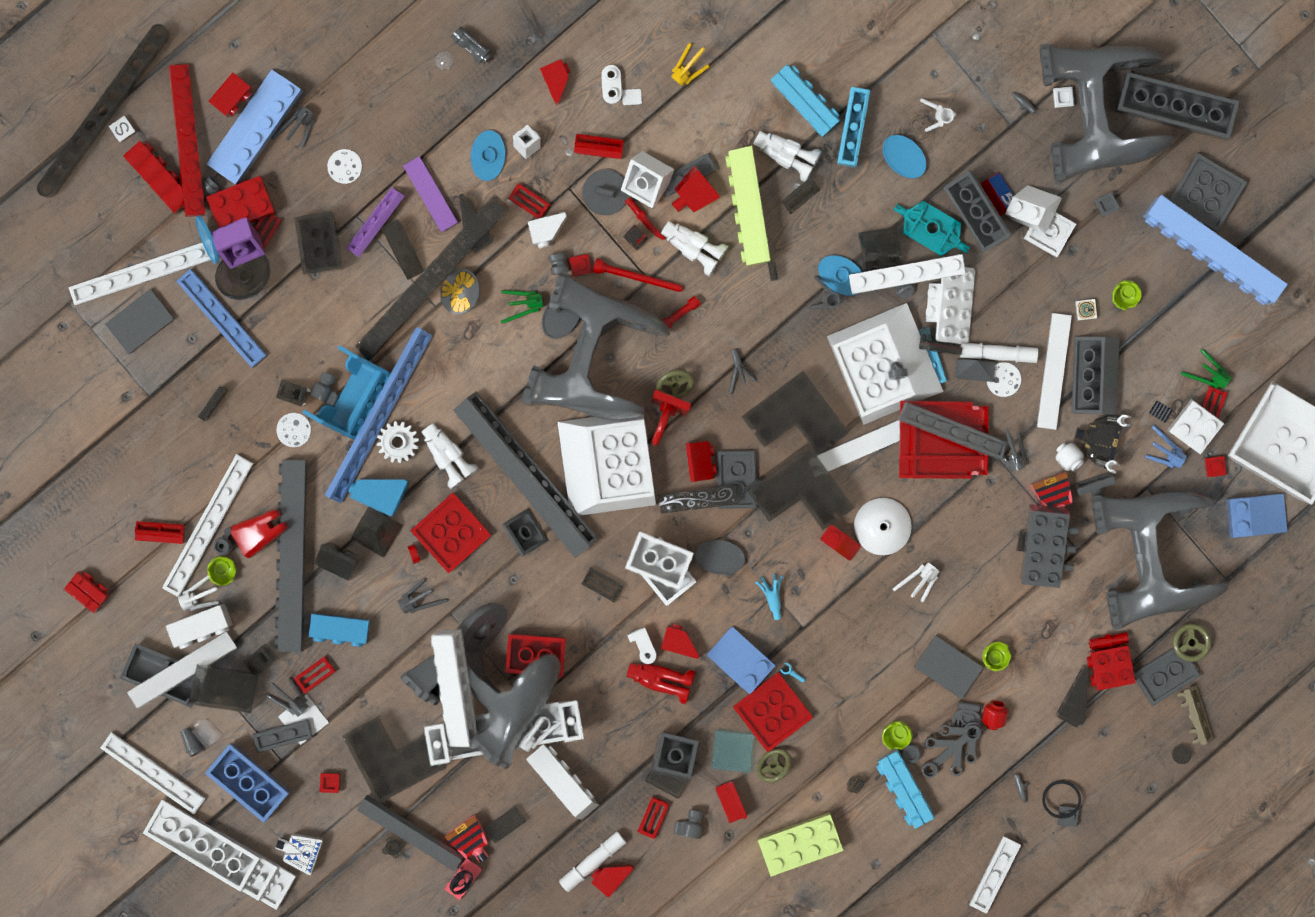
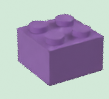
M247 218L237 220L230 225L220 227L216 231L211 232L216 251L230 269L265 255L261 238Z

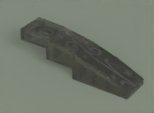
M736 485L658 495L660 514L739 504Z

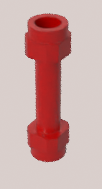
M695 295L687 301L686 305L669 318L665 317L662 320L669 326V329L673 327V323L692 309L695 310L701 305Z

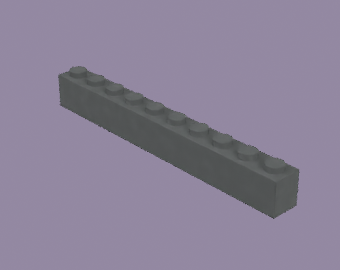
M477 391L467 397L453 410L575 558L598 540L597 536Z
M282 460V463H279V475H282V483L278 484V494H281L278 510L282 515L281 521H278L277 524L286 522L288 527L280 535V540H277V552H280V559H277L276 570L280 571L279 579H276V590H279V598H276L275 607L279 609V617L275 618V628H278V636H275V647L278 648V652L301 653L303 652L307 460Z

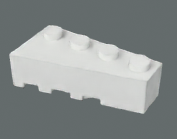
M543 744L526 760L573 816L583 820L599 804L594 800V795L581 785L582 781L575 774L572 775L570 773V767L564 760L560 761L556 757L558 753L551 745L547 747Z

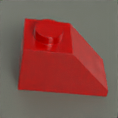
M561 59L540 68L555 105L560 104L569 80L568 74L571 73L567 63H562Z
M832 524L828 525L819 538L849 561H851L861 545Z
M673 623L671 627L667 626L661 649L698 659L699 654L687 632L682 630L683 626Z
M624 864L603 866L602 869L597 868L591 875L593 878L591 883L609 898L634 869V866Z

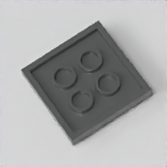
M1196 153L1169 201L1203 225L1218 232L1247 182Z

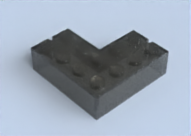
M804 371L800 372L741 416L751 431L753 429L756 430L754 435L763 447L769 445L795 425L814 452L820 455L832 446L831 440L836 443L849 433Z
M808 443L745 487L769 522L800 500L822 530L837 521L833 516L835 512L841 518L854 509Z
M378 716L362 724L361 728L358 726L342 735L378 804L447 767L446 763L430 764L425 735L396 750Z

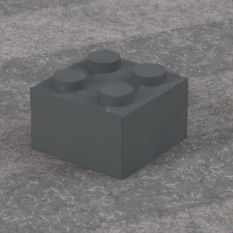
M661 732L658 735L650 772L688 781L691 779L699 741Z

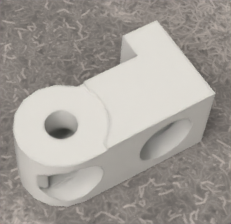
M645 626L628 633L629 641H636L640 651V660L645 664L654 662L656 651Z

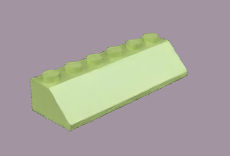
M752 146L729 151V156H725L727 168L731 167L732 173L728 177L730 187L734 186L735 194H731L733 206L737 205L738 213H734L736 225L740 224L741 232L737 233L739 244L743 243L744 251H740L742 263L746 262V266L769 263L770 255Z

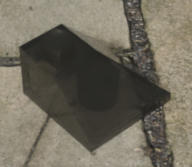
M368 506L351 539L384 558L402 529L403 524Z

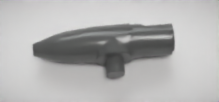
M1015 92L1012 93L1014 99L1021 105L1020 110L1027 109L1031 114L1035 113L1037 109L1029 101Z
M1015 774L1014 779L1021 800L1026 803L1024 787H1027V783L1023 784L1020 774Z

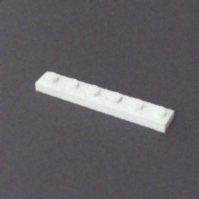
M961 254L851 274L849 279L852 294L963 275L966 274L964 258Z

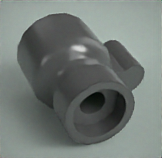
M322 371L320 381L314 383L309 395L334 407L339 396L330 389V385L334 383L336 377Z
M226 528L224 536L217 538L214 542V551L219 555H228L234 549V543L230 538L232 535L230 532L231 528Z
M689 809V821L675 822L673 834L701 839L703 826L700 820L703 819L704 812Z

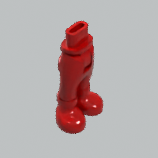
M630 662L626 677L634 679V682H638L650 690L667 693L672 696L676 695L679 698V702L686 705L690 689L664 682L662 679L671 680L676 683L679 682L691 687L696 671L689 669L686 673L680 674L679 671L656 664H634Z

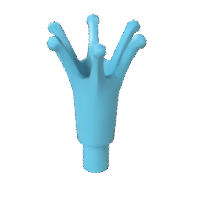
M773 574L772 587H769L765 578L761 577L762 585L759 581H756L755 584L765 594L770 611L773 612L774 620H779L782 618L780 613V585L784 577L781 575L778 581L776 579L777 575Z

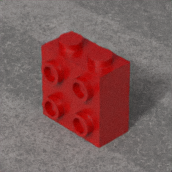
M1125 644L1088 652L1089 656L1086 657L1087 666L1092 669L1093 674L1090 676L1091 686L1095 687L1097 691L1136 683L1128 645Z

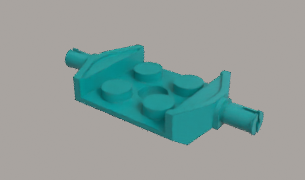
M921 201L911 209H906L897 203L893 211L904 217L903 234L937 253L940 257L952 248L957 247L966 254L970 249L968 245L959 239L961 223L927 202ZM929 223L937 225L938 230L936 233L928 232L927 225Z

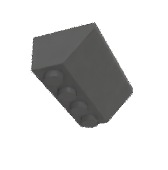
M971 170L943 187L983 252L1012 236Z
M1074 337L1072 413L1117 415L1119 338Z

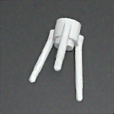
M923 98L920 99L922 103L937 110L936 119L938 122L926 128V132L942 127L944 123H950L956 116V113L950 108H942L941 105H936Z
M927 563L925 566L922 564L915 572L896 585L893 591H896L921 573L920 577L923 580L911 594V597H915L923 585L928 582L929 584L921 598V602H924L934 582L938 579L939 570L930 563Z
M208 576L188 590L183 591V595L178 597L180 606L184 611L188 609L193 611L198 608L219 604V601L197 604V599L217 591V587L197 595L191 593L209 580Z
M540 718L531 732L526 731L525 733L524 731L517 745L527 752L531 748L535 749L539 742L561 724V720L536 739L534 734L544 721V718Z

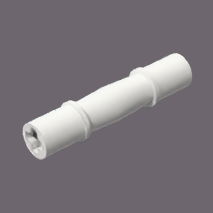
M961 342L960 358L1037 363L1038 348L1019 347V345L1010 347Z
M616 831L577 867H573L570 872L562 877L559 883L569 893L581 881H584L587 875L597 869L609 856L612 857L627 842Z

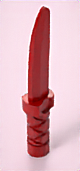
M629 197L625 203L637 215L636 218L656 237L665 240V237L645 216L646 212L644 210L641 211L633 199Z

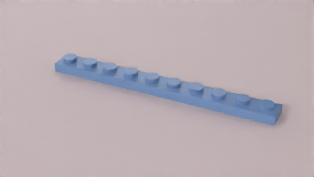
M418 327L415 328L333 481L325 493V496L342 503L433 335Z

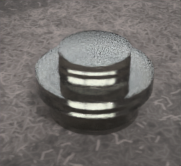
M860 775L852 776L847 782V790L851 793H858L865 783Z

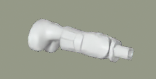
M760 131L754 141V145L760 147V151L776 160L779 165L786 169L794 167L800 173V180L805 183L809 179L813 167L798 161L795 157L799 156L815 166L822 153L819 149H814L813 151L801 149L800 143L771 134L770 132L766 134Z
M668 221L661 232L662 235L667 237V241L679 249L692 262L699 260L704 266L705 275L709 277L715 270L718 261L706 256L701 250H706L720 261L728 249V246L725 244L717 246L708 243V237L678 223L675 225Z
M434 423L422 431L426 438L424 441L433 454L437 466L440 470L445 469L448 473V487L451 490L464 481L462 476L453 467L452 462L457 464L465 478H469L479 470L476 464H469L463 460V451L456 443L451 441L441 428L438 429Z

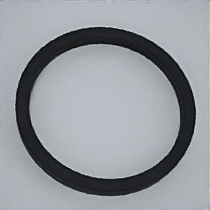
M1060 780L1046 787L1043 792L1042 802L1045 810L1051 816L1065 819L1073 816L1079 810L1081 795L1074 784ZM1066 784L1076 791L1078 804L1073 812L1067 815H1057L1048 809L1045 803V796L1052 786Z

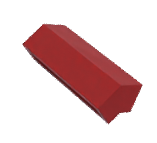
M576 134L574 153L622 159L624 140Z
M136 521V541L184 544V525Z

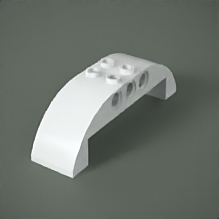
M577 700L545 703L526 729V731L531 732L540 718H544V721L534 734L536 739H538L551 726L561 720V724L537 745L563 740L568 742L584 739ZM489 713L475 715L477 735L488 727ZM445 721L424 727L431 765L448 763L454 759L483 755L473 745L470 747H449L448 739L446 738Z

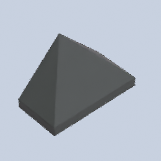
M957 359L955 378L993 382L995 363Z

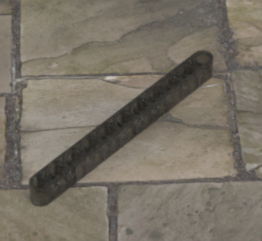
M155 24L150 28L39 181L37 192L41 196L52 198L60 190L168 41L170 33L165 26ZM158 29L164 30L162 38H156L155 36ZM151 44L153 46L152 52L145 54V46ZM141 60V67L137 70L133 69L134 61ZM129 75V84L123 85L121 82L122 78ZM118 91V99L112 101L110 98L111 93ZM106 106L108 109L107 114L100 116V108ZM95 122L96 129L92 132H89V123ZM83 137L85 144L83 147H78L77 140ZM68 153L74 155V159L70 163H67L65 160ZM61 168L63 172L62 176L60 178H55V170ZM46 184L51 185V191L48 194L43 192V187Z
M494 195L356 344L355 348L366 359L371 360L510 208L497 195Z

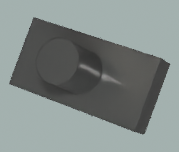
M1107 472L1073 485L1079 496L1090 492L1092 496H1104L1102 488L1116 483L1114 476Z

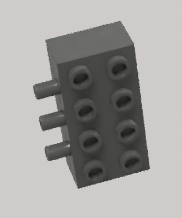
M1029 504L1020 575L1022 584L1060 588L1062 571L1073 572L1074 565L1064 563L1065 552L1076 553V546L1066 545L1067 534L1078 535L1079 528L1068 526L1070 518L1068 508Z

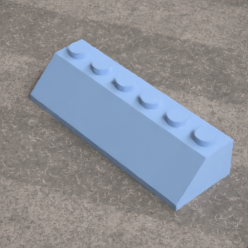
M271 69L215 150L207 165L234 184H240L303 91Z

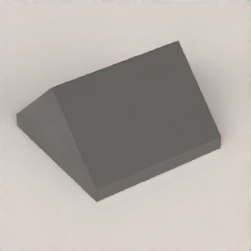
M529 509L524 510L502 524L521 557L548 541Z

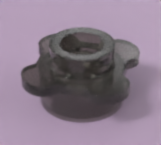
M388 837L382 852L397 859L400 857V850L404 847V842Z

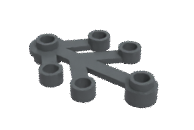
M969 722L964 727H953L947 723L940 726L939 730L943 736L950 734L962 735L957 740L936 739L934 736H928L925 739V744L930 749L947 747L932 762L927 761L922 765V773L925 777H935L938 772L937 767L952 754L954 756L953 765L950 768L951 773L954 776L961 775L962 746L967 741L968 752L965 754V760L969 764L976 762V740L982 735V728L976 722ZM948 727L949 730L948 732L944 733L942 732V728ZM971 728L976 729V732L974 734L969 733V730ZM932 739L935 742L933 745H929L927 743L928 740ZM968 755H974V759L968 760ZM932 766L933 769L931 771H927L926 767ZM959 767L960 771L955 773L953 769Z

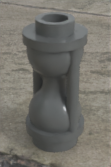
M460 26L451 37L454 43L465 48L478 64H485L492 56L490 54L491 49L476 41L467 28L464 29Z

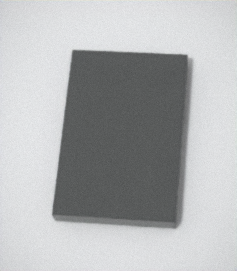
M149 289L105 323V325L126 352L131 354L172 322L174 317L152 289Z
M717 451L718 492L723 488H730L733 491L730 499L718 502V509L756 508V451ZM727 489L722 490L719 495L724 496L726 493V496L723 498L718 496V501L727 499L731 492Z
M936 635L914 666L961 699L983 669L982 666Z
M1174 648L1169 649L1134 672L1135 681L1152 707L1201 676L1193 662L1181 659L1175 653Z

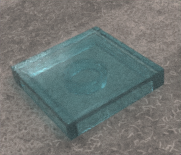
M715 730L712 769L750 773L754 734Z

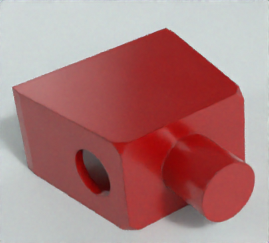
M693 166L675 187V191L680 197L671 204L678 213L687 205L693 212H696L717 200L720 196L696 166Z

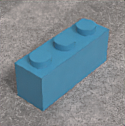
M313 613L311 614L309 637H313V641L325 642V639L332 640L333 644L343 645L344 641L351 642V646L363 647V644L368 643L370 620Z

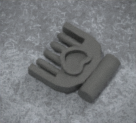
M959 701L958 709L960 710L954 712L951 726L954 727L955 720H957L956 727H959L960 721L962 722L961 727H964L969 722H976L981 725V718L976 713L979 712L980 705ZM971 728V734H974L975 728Z

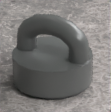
M913 284L895 287L896 295L903 299L909 298L914 292Z
M895 361L891 364V371L888 372L890 380L907 378V369H903V365L900 362Z

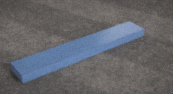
M189 269L176 281L252 368L267 356L192 269Z

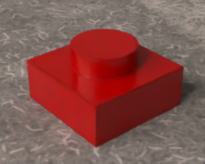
M588 254L569 258L573 277L592 273Z
M1224 456L1204 458L1206 477L1227 475Z
M320 773L319 792L339 793L340 773Z

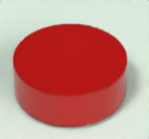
M414 544L407 546L413 564L419 563L421 560Z

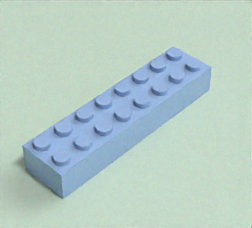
M1162 195L1154 199L1142 216L1146 219L1145 222L1153 228L1155 226L1162 230L1160 232L1168 239L1174 238L1179 247L1192 251L1193 257L1199 261L1203 259L1209 263L1207 266L1215 272H1222L1224 274L1223 278L1227 281L1239 284L1241 291L1256 296L1254 299L1261 305L1275 303L1288 285Z

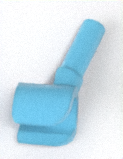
M784 663L789 666L788 672L780 669L783 674H790L802 683L805 681V678L792 670V666L789 663Z

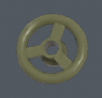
M672 370L659 378L656 390L679 399L691 391L694 380L687 371ZM688 381L687 387L678 393L680 386ZM662 385L670 386V389H672L671 394L664 392Z
M1198 624L1183 625L1176 631L1173 637L1175 653L1181 659L1188 662H1196L1203 659L1211 647V638L1208 631ZM1194 629L1203 634L1205 645L1199 643L1198 638L1194 636ZM1188 630V635H1186L1182 640L1183 645L1179 647V638L1184 631ZM1190 639L1194 640V645L1192 646L1188 644ZM1195 648L1202 650L1196 656H1188L1183 653L1186 650H1193Z
M780 748L772 749L768 753L766 752L760 758L757 765L759 778L766 783H774L783 779L791 768L792 760L790 754ZM780 754L785 757L786 765L779 761ZM773 755L769 765L763 768L765 761ZM771 773L774 777H767L765 774Z

